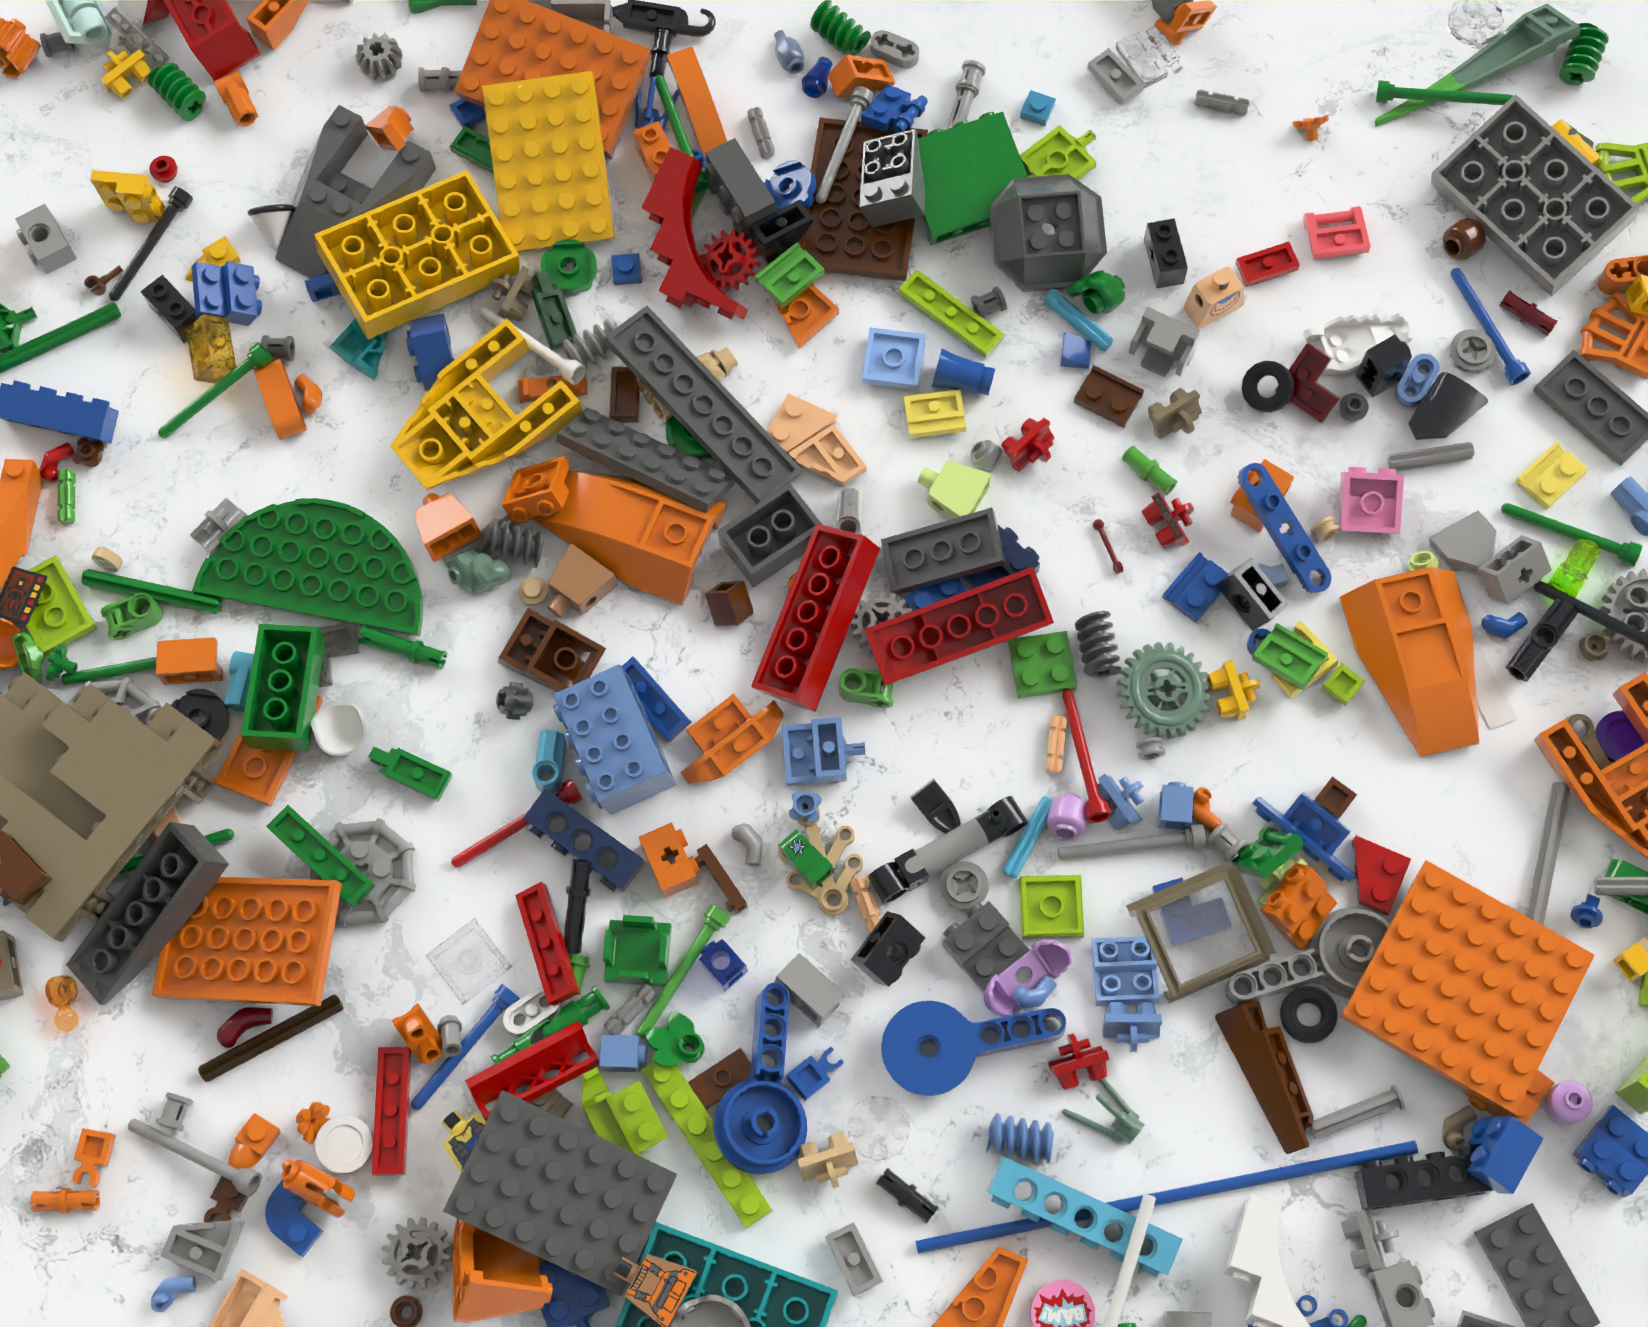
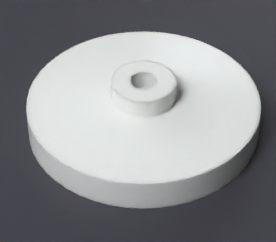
M349 1115L334 1117L327 1121L317 1134L315 1141L317 1157L323 1166L335 1173L346 1174L357 1171L367 1163L372 1154V1133L368 1126L356 1117Z

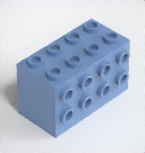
M620 664L553 694L557 702L556 705H553L554 712L558 720L563 722L568 730L564 732L565 738L570 748H574L577 756H579V758L575 759L577 767L582 776L585 775L588 782L591 783L586 786L592 801L596 802L600 809L605 808L612 815L677 785L633 682Z

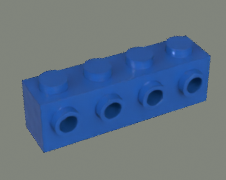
M13 380L12 385L1 383L0 419L104 443H112L119 411L109 407V401L93 398L92 402L83 401L84 396L66 392L64 397L56 395L57 390L40 386L39 391L30 389V384Z

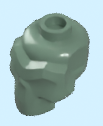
M475 550L456 554L451 560V568L448 569L451 582L457 584L463 590H469L472 594L492 591L493 586L502 585L512 578L511 570L502 559L492 560L486 552L480 554Z

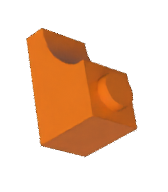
M847 54L827 75L836 97L850 99L853 88L856 86H863L871 91L884 89L886 85L893 86L895 84L886 61Z
M388 106L365 125L380 148L399 151L406 145V137L414 130L409 123L411 121L409 114L403 108Z

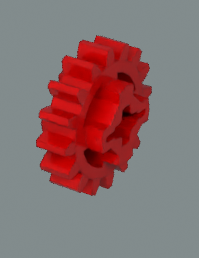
M732 229L730 235L722 230L721 238L718 239L713 235L711 236L712 245L704 244L705 249L708 251L706 254H700V258L705 261L703 263L704 268L718 287L721 286L725 292H728L730 286L738 291L740 283L748 286L749 281L747 278L749 276H756L753 268L760 267L761 265L755 259L760 256V252L755 248L757 244L752 239H749L744 232L739 235L735 229ZM740 245L743 246L746 255L742 254V249L740 248ZM714 266L719 267L718 272L720 273V276L716 273Z

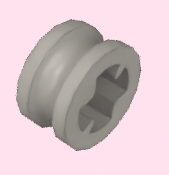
M1151 737L1138 741L1136 747L1141 750L1138 753L1139 759L1151 760L1164 756L1165 749L1161 748L1163 739L1161 737Z

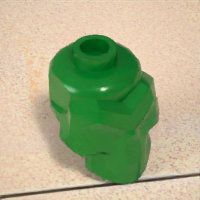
M1103 270L1085 275L1082 279L1066 288L1067 293L1072 298L1081 295L1086 308L1093 314H1098L1100 311L1105 313L1112 312L1125 299V292L1123 290L1125 289V284L1122 279L1117 275L1112 276L1109 273H1105Z

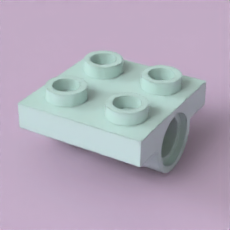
M46 0L65 43L109 45L113 26L105 19L107 13L100 0Z

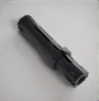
M572 859L570 885L566 887L568 906L564 928V943L567 952L570 954L582 952L586 903L588 896L591 895L589 877L592 861L586 859Z

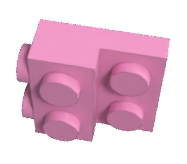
M1348 467V472H1342L1339 502H1341L1340 531L1400 534L1404 475H1395L1396 469L1378 468V474L1366 473L1365 467Z

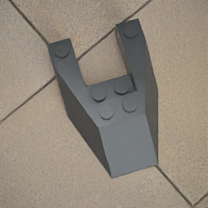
M338 105L324 124L298 183L292 202L294 210L277 250L276 261L310 279L318 274H329L317 252L314 234L423 189L436 170L431 152L407 140L406 145L398 152L372 189L341 173L368 135L362 116Z

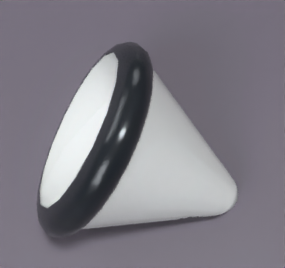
M275 204L255 207L247 211L248 216L252 218L274 250H278L294 206L291 204Z

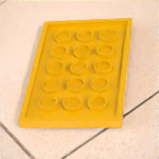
M593 71L482 86L500 224L516 251L525 252L553 248V244L566 239L578 240L582 243L616 239Z

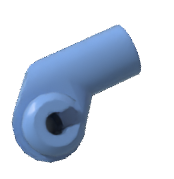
M1044 976L1033 990L1028 991L1023 986L1018 987L1013 994V1000L1024 1009L1039 1007L1046 1001L1057 984L1051 978Z
M195 1276L163 1280L151 1297L152 1309L156 1312H164L171 1306L179 1294L195 1292Z

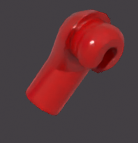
M68 442L44 454L39 470L40 476L45 478L47 482H55L58 479L59 471L57 467L59 462L74 454L73 448Z

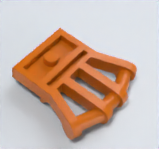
M1614 292L1608 297L1607 302L1591 311L1589 315L1590 321L1584 324L1580 331L1582 345L1578 353L1588 362L1601 361L1613 363L1617 369L1621 367L1647 380L1648 317L1632 312L1627 299L1619 292ZM1615 309L1620 310L1633 324L1611 314V312ZM1605 324L1627 335L1626 340L1599 328L1600 325ZM1594 340L1619 352L1593 348Z

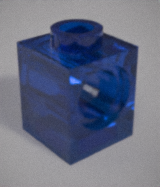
M723 939L717 943L715 941L710 942L700 952L702 955L699 958L701 966L724 992L748 972L746 964ZM718 957H727L730 960L727 968L719 970L713 966L715 959Z

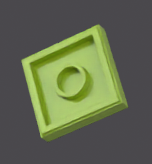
M1081 875L1019 877L1022 939L1084 937Z

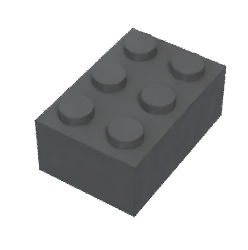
M733 138L705 152L707 164L704 165V168L711 183L709 190L713 195L717 193L721 199L719 201L721 209L726 216L731 215L734 220L732 222L734 229L739 235L744 232L749 239L753 240L750 225L776 212V202L737 140Z
M788 483L719 529L718 536L721 546L754 588L804 554L816 523L821 525L822 523L791 483Z

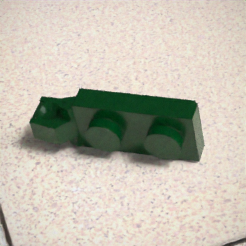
M546 270L536 272L531 278L534 289L531 290L532 299L550 349L563 347V340L565 339L573 344V335L577 334L561 288H558L556 284L551 285Z

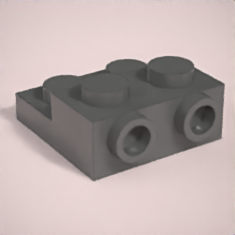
M990 901L985 905H982L980 902L975 904L966 913L969 918L961 925L957 922L950 925L943 932L946 938L942 940L944 949L982 992L995 974L999 975L1029 951V948L1009 927L1008 921Z

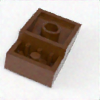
M527 608L498 657V663L542 686L559 692L590 678L606 648L555 619L551 621Z

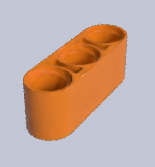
M277 359L268 363L265 367L261 365L259 368H253L279 440L306 431V424L282 360Z

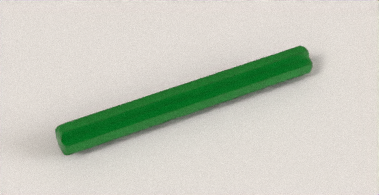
M112 302L0 354V373L120 318L121 312L118 306Z
M87 569L82 573L81 583L85 586L130 596L146 593L157 602L211 614H217L222 608V599L219 597Z

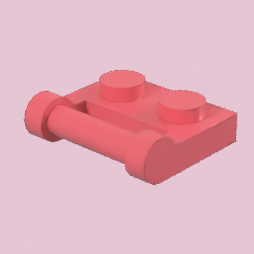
M1360 206L1351 207L1348 211L1317 215H1314L1313 212L1304 213L1303 223L1305 230H1307L1313 260L1369 253L1371 246ZM1350 221L1352 222V224L1350 225L1327 227L1318 229L1317 227L1320 225H1328Z

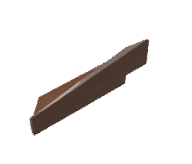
M1259 1000L1242 1003L1216 1014L1215 1020L1284 1152L1290 1154L1309 1147L1305 1131L1312 1126L1314 1116L1280 1026L1267 1029Z

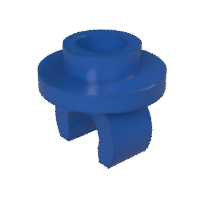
M1587 894L1585 902L1572 908L1571 919L1582 928H1593L1601 925L1603 914L1597 909L1600 898Z

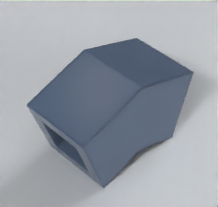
M1261 563L1258 564L1277 589L1286 587L1289 579L1283 563L1272 567Z

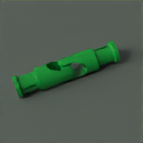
M596 985L591 987V992L578 1001L572 1000L563 1006L552 1022L550 1021L552 1020L551 1018L543 1020L515 1039L513 1045L499 1055L493 1054L490 1057L497 1064L533 1045L532 1035L540 1027L545 1038L577 1021L584 1027L588 1024V1019L603 1009L609 1010L610 1006ZM593 1001H596V1003L590 1006L588 1009L583 1010L584 1007H586Z

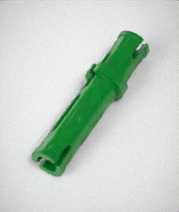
M363 626L359 633L360 636H364L363 638H358L359 644L368 645L408 658L411 663L421 662L437 669H442L446 663V660L442 659V657H447L446 651L425 646L423 641L416 640L413 642L369 628L368 626Z

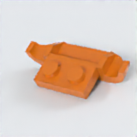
M733 693L686 730L703 752V755L680 773L689 784L712 781L726 776L772 740L780 725L783 711L773 700L752 717Z

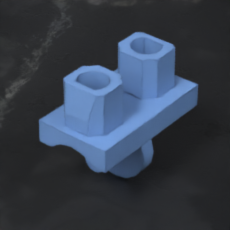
M1103 774L1098 778L1100 781L1098 784L1100 797H1103L1106 802L1113 799L1118 808L1111 812L1112 816L1108 819L1114 829L1118 830L1129 823L1136 825L1143 820L1128 800L1131 798L1136 806L1144 801L1138 793L1144 787L1141 781L1131 784L1125 776L1119 780V783L1124 788L1121 791L1110 775Z
M1109 1002L1107 1014H1104L1103 1038H1117V1043H1129V1052H1137V1043H1149V1038L1160 1037L1162 1015L1157 1014L1153 1002L1137 1004V1014H1125V1004L1122 1002Z

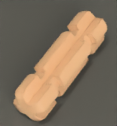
M1054 715L1050 720V730L1052 731L1049 732L1047 757L1049 758L1046 759L1045 771L1050 774H1060L1062 770L1063 760L1061 759L1064 754L1066 735L1064 732L1067 726V718L1064 716Z
M860 876L851 880L850 885L853 893H857L855 899L863 920H867L865 927L868 934H870L881 920V918H878L880 912L872 891L869 892L868 890L870 889V884L867 877Z

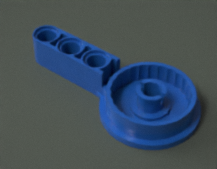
M777 982L768 984L756 999L749 1077L732 1087L722 1097L713 1119L714 1137L722 1155L736 1168L758 1175L775 1173L791 1164L800 1154L799 1146L805 1143L807 1136V1118L803 1106L796 1095L781 1082L784 1078L790 996L787 988ZM766 994L777 996L779 1006L769 1004ZM764 1024H770L775 1027L777 1031L776 1037L768 1036L765 1033ZM769 1055L772 1057L774 1068H768L763 1065L761 1056ZM757 1117H763L768 1120L769 1131L762 1133V1130L756 1124Z
M919 1001L902 1008L887 1024L881 1043L882 1058L891 1078L903 1089L922 1096L941 1095L953 1090L966 1079L976 1057L1060 1039L1066 1030V1017L1059 1009L1046 1008L973 1023L968 1021L950 1005L938 1001ZM1053 1017L1060 1022L1061 1027L1057 1031L1050 1032L1044 1028L1043 1022L1047 1018ZM1018 1024L1026 1025L1030 1029L1029 1035L1025 1038L1016 1037L1012 1032L1014 1026ZM993 1030L998 1033L1000 1038L995 1044H986L981 1038L982 1034L985 1031ZM924 1044H935L938 1048L937 1053L933 1057L923 1056L920 1053V1049Z

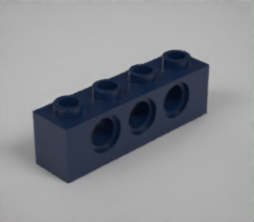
M547 789L543 790L523 817L529 823L526 827L527 830L540 839L543 835H546L553 840L550 846L563 856H566L569 852L578 859L592 861L591 872L594 870L603 876L600 882L613 892L617 888L624 892L645 864L643 858ZM557 817L566 820L565 829L559 833L552 832L550 829L552 820ZM581 835H587L591 838L589 848L583 851L577 850L575 848L576 838ZM604 853H612L616 857L615 864L611 868H602L599 864V859Z

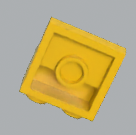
M92 170L90 181L107 208L118 212L126 210L131 220L138 223L158 222L164 213L165 206L147 175Z

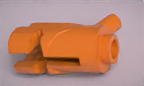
M287 1159L282 1164L283 1172L281 1179L283 1180V1188L336 1218L341 1217L345 1213V1210L339 1207V1203L325 1195L323 1191L330 1192L331 1189H334L339 1196L352 1202L355 1196V1190L352 1187L300 1159L295 1162L292 1159Z

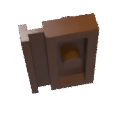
M1093 365L1091 372L1087 375L1074 397L1073 403L1125 428L1138 402L1142 398L1144 390Z

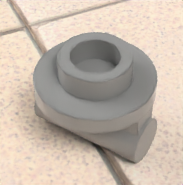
M991 440L979 441L971 450L970 460L979 470L990 473L1003 450Z

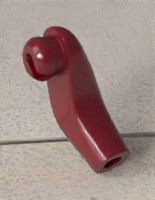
M241 1008L218 1029L217 1041L222 1047H233L237 1043L236 1040L248 1029L272 1024L273 1008Z

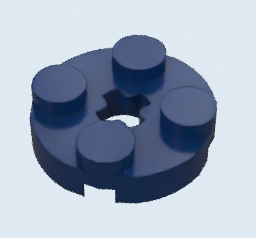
M796 160L784 162L773 170L775 174L770 180L766 178L764 184L776 202V211L800 200L805 209L813 204L816 177L801 162ZM793 184L792 189L788 192H785L787 189H789V185Z

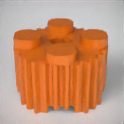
M0 18V69H4L2 74L6 77L17 79L31 64L41 45L38 41L31 38L29 34L25 33L26 26L17 19L13 18L11 21H6L4 18Z

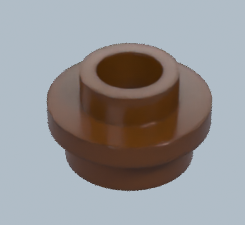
M409 1295L396 1299L390 1309L391 1320L397 1327H415L423 1316L422 1304L417 1298ZM410 1306L413 1311L410 1318L405 1319L402 1316V1310Z

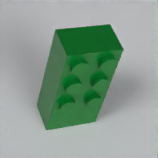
M259 624L241 730V737L249 748L309 751L312 734L311 720L315 714L326 643L319 627Z

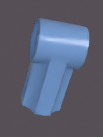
M1630 476L1622 481L1610 495L1631 516L1630 519L1633 527L1640 534L1648 536V493Z

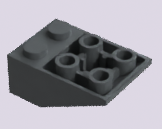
M916 129L864 141L859 208L872 228L923 216L925 213L926 193Z

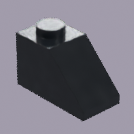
M800 200L751 224L753 241L757 244L756 249L760 252L767 264L773 262L796 242L798 243L812 225L813 218Z

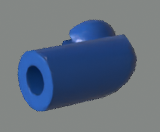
M1520 612L1508 620L1493 615H1486L1481 621L1482 628L1488 634L1503 639L1509 638L1528 624L1527 618Z

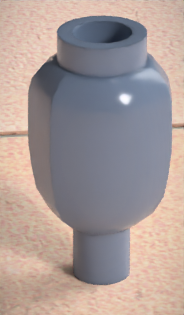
M778 30L774 34L777 41L775 45L777 59L783 69L791 74H797L804 68V53L794 38L786 37L783 30Z

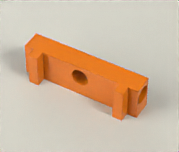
M586 374L576 385H571L562 378V375L535 379L522 377V380L517 381L520 403L536 401L552 388L549 387L550 384H557L560 380L564 382L575 396L588 395Z

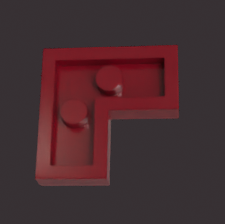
M1308 342L1289 369L1294 381V392L1290 402L1323 423L1340 400L1338 396L1317 382L1333 358Z

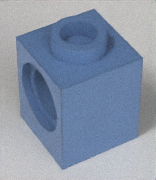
M1169 782L1168 785L1162 786L1159 798L1158 828L1177 830L1190 828L1192 824L1194 787H1186V784L1183 782Z
M601 1035L599 1067L602 1071L640 1072V1065L646 1064L647 1047L642 1045L639 1036Z

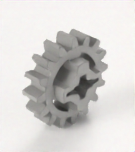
M880 591L879 598H875L870 593L868 594L869 602L866 603L861 599L859 601L860 610L856 609L853 616L855 619L851 621L850 626L855 629L852 632L853 639L861 638L859 647L863 648L868 645L869 654H873L863 628L864 618H867L868 628L876 625L878 621L882 623L912 611V608L904 609L906 606L905 599L899 602L895 601V593H892L889 598H885L884 591Z
M424 1217L420 1218L418 1225H416L412 1218L407 1219V1227L405 1228L400 1224H396L398 1233L396 1235L388 1233L386 1237L392 1242L390 1246H382L381 1249L389 1253V1257L382 1260V1264L391 1265L386 1274L390 1277L398 1275L395 1283L400 1286L407 1280V1287L413 1290L417 1282H419L423 1289L427 1288V1280L429 1279L438 1283L437 1273L439 1271L443 1273L449 1271L443 1265L444 1262L453 1260L452 1256L446 1254V1250L452 1247V1243L443 1241L448 1235L447 1231L441 1230L437 1233L439 1224L435 1221L427 1227V1219ZM426 1232L430 1235L423 1239H416L412 1233ZM400 1243H402L401 1255L397 1258V1250ZM414 1247L423 1249L420 1252L422 1256L420 1260L411 1258L415 1254L413 1251ZM436 1249H438L436 1262L433 1264V1253ZM416 1267L423 1274L409 1275L405 1271Z

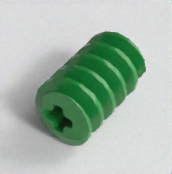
M831 0L823 1L811 18V29L814 32H818L819 36L826 39L830 45H834V48L837 51H841L844 56L846 54L855 56L860 53L869 42L871 33L869 31L863 32L861 24L855 26L856 21L853 18L847 20L848 14L845 11L839 13V6H832Z
M1578 24L1580 25V35L1573 38L1570 42L1562 68L1559 71L1560 79L1566 84L1580 85L1583 82H1591L1595 79V72L1599 68V62L1602 60V53L1605 52V45L1609 41V36L1593 24Z
M168 63L164 66L156 67L150 72L147 77L149 86L180 115L182 120L192 121L201 113L206 95L203 91L199 90V87L192 82L190 77L186 76L184 71L179 69L177 64Z

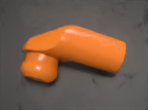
M301 374L294 382V385L304 392V401L301 404V409L308 414H313L316 408H319L321 405L322 390L307 376Z

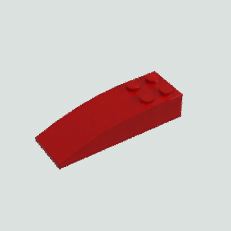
M1034 567L865 628L864 631L884 685H888L1050 626L1054 621Z

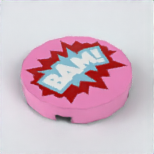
M1056 1280L1044 1285L1035 1294L1030 1306L1031 1322L1033 1327H1093L1095 1322V1306L1091 1296L1081 1285L1069 1280Z

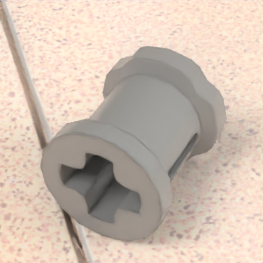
M1222 822L1206 839V843L1214 845L1225 855V860L1230 862L1247 842L1244 839L1239 840L1226 828L1227 824Z
M167 1092L165 1095L167 1102L161 1117L157 1118L155 1123L173 1130L183 1131L184 1126L182 1122L188 1107L192 1106L194 1101Z

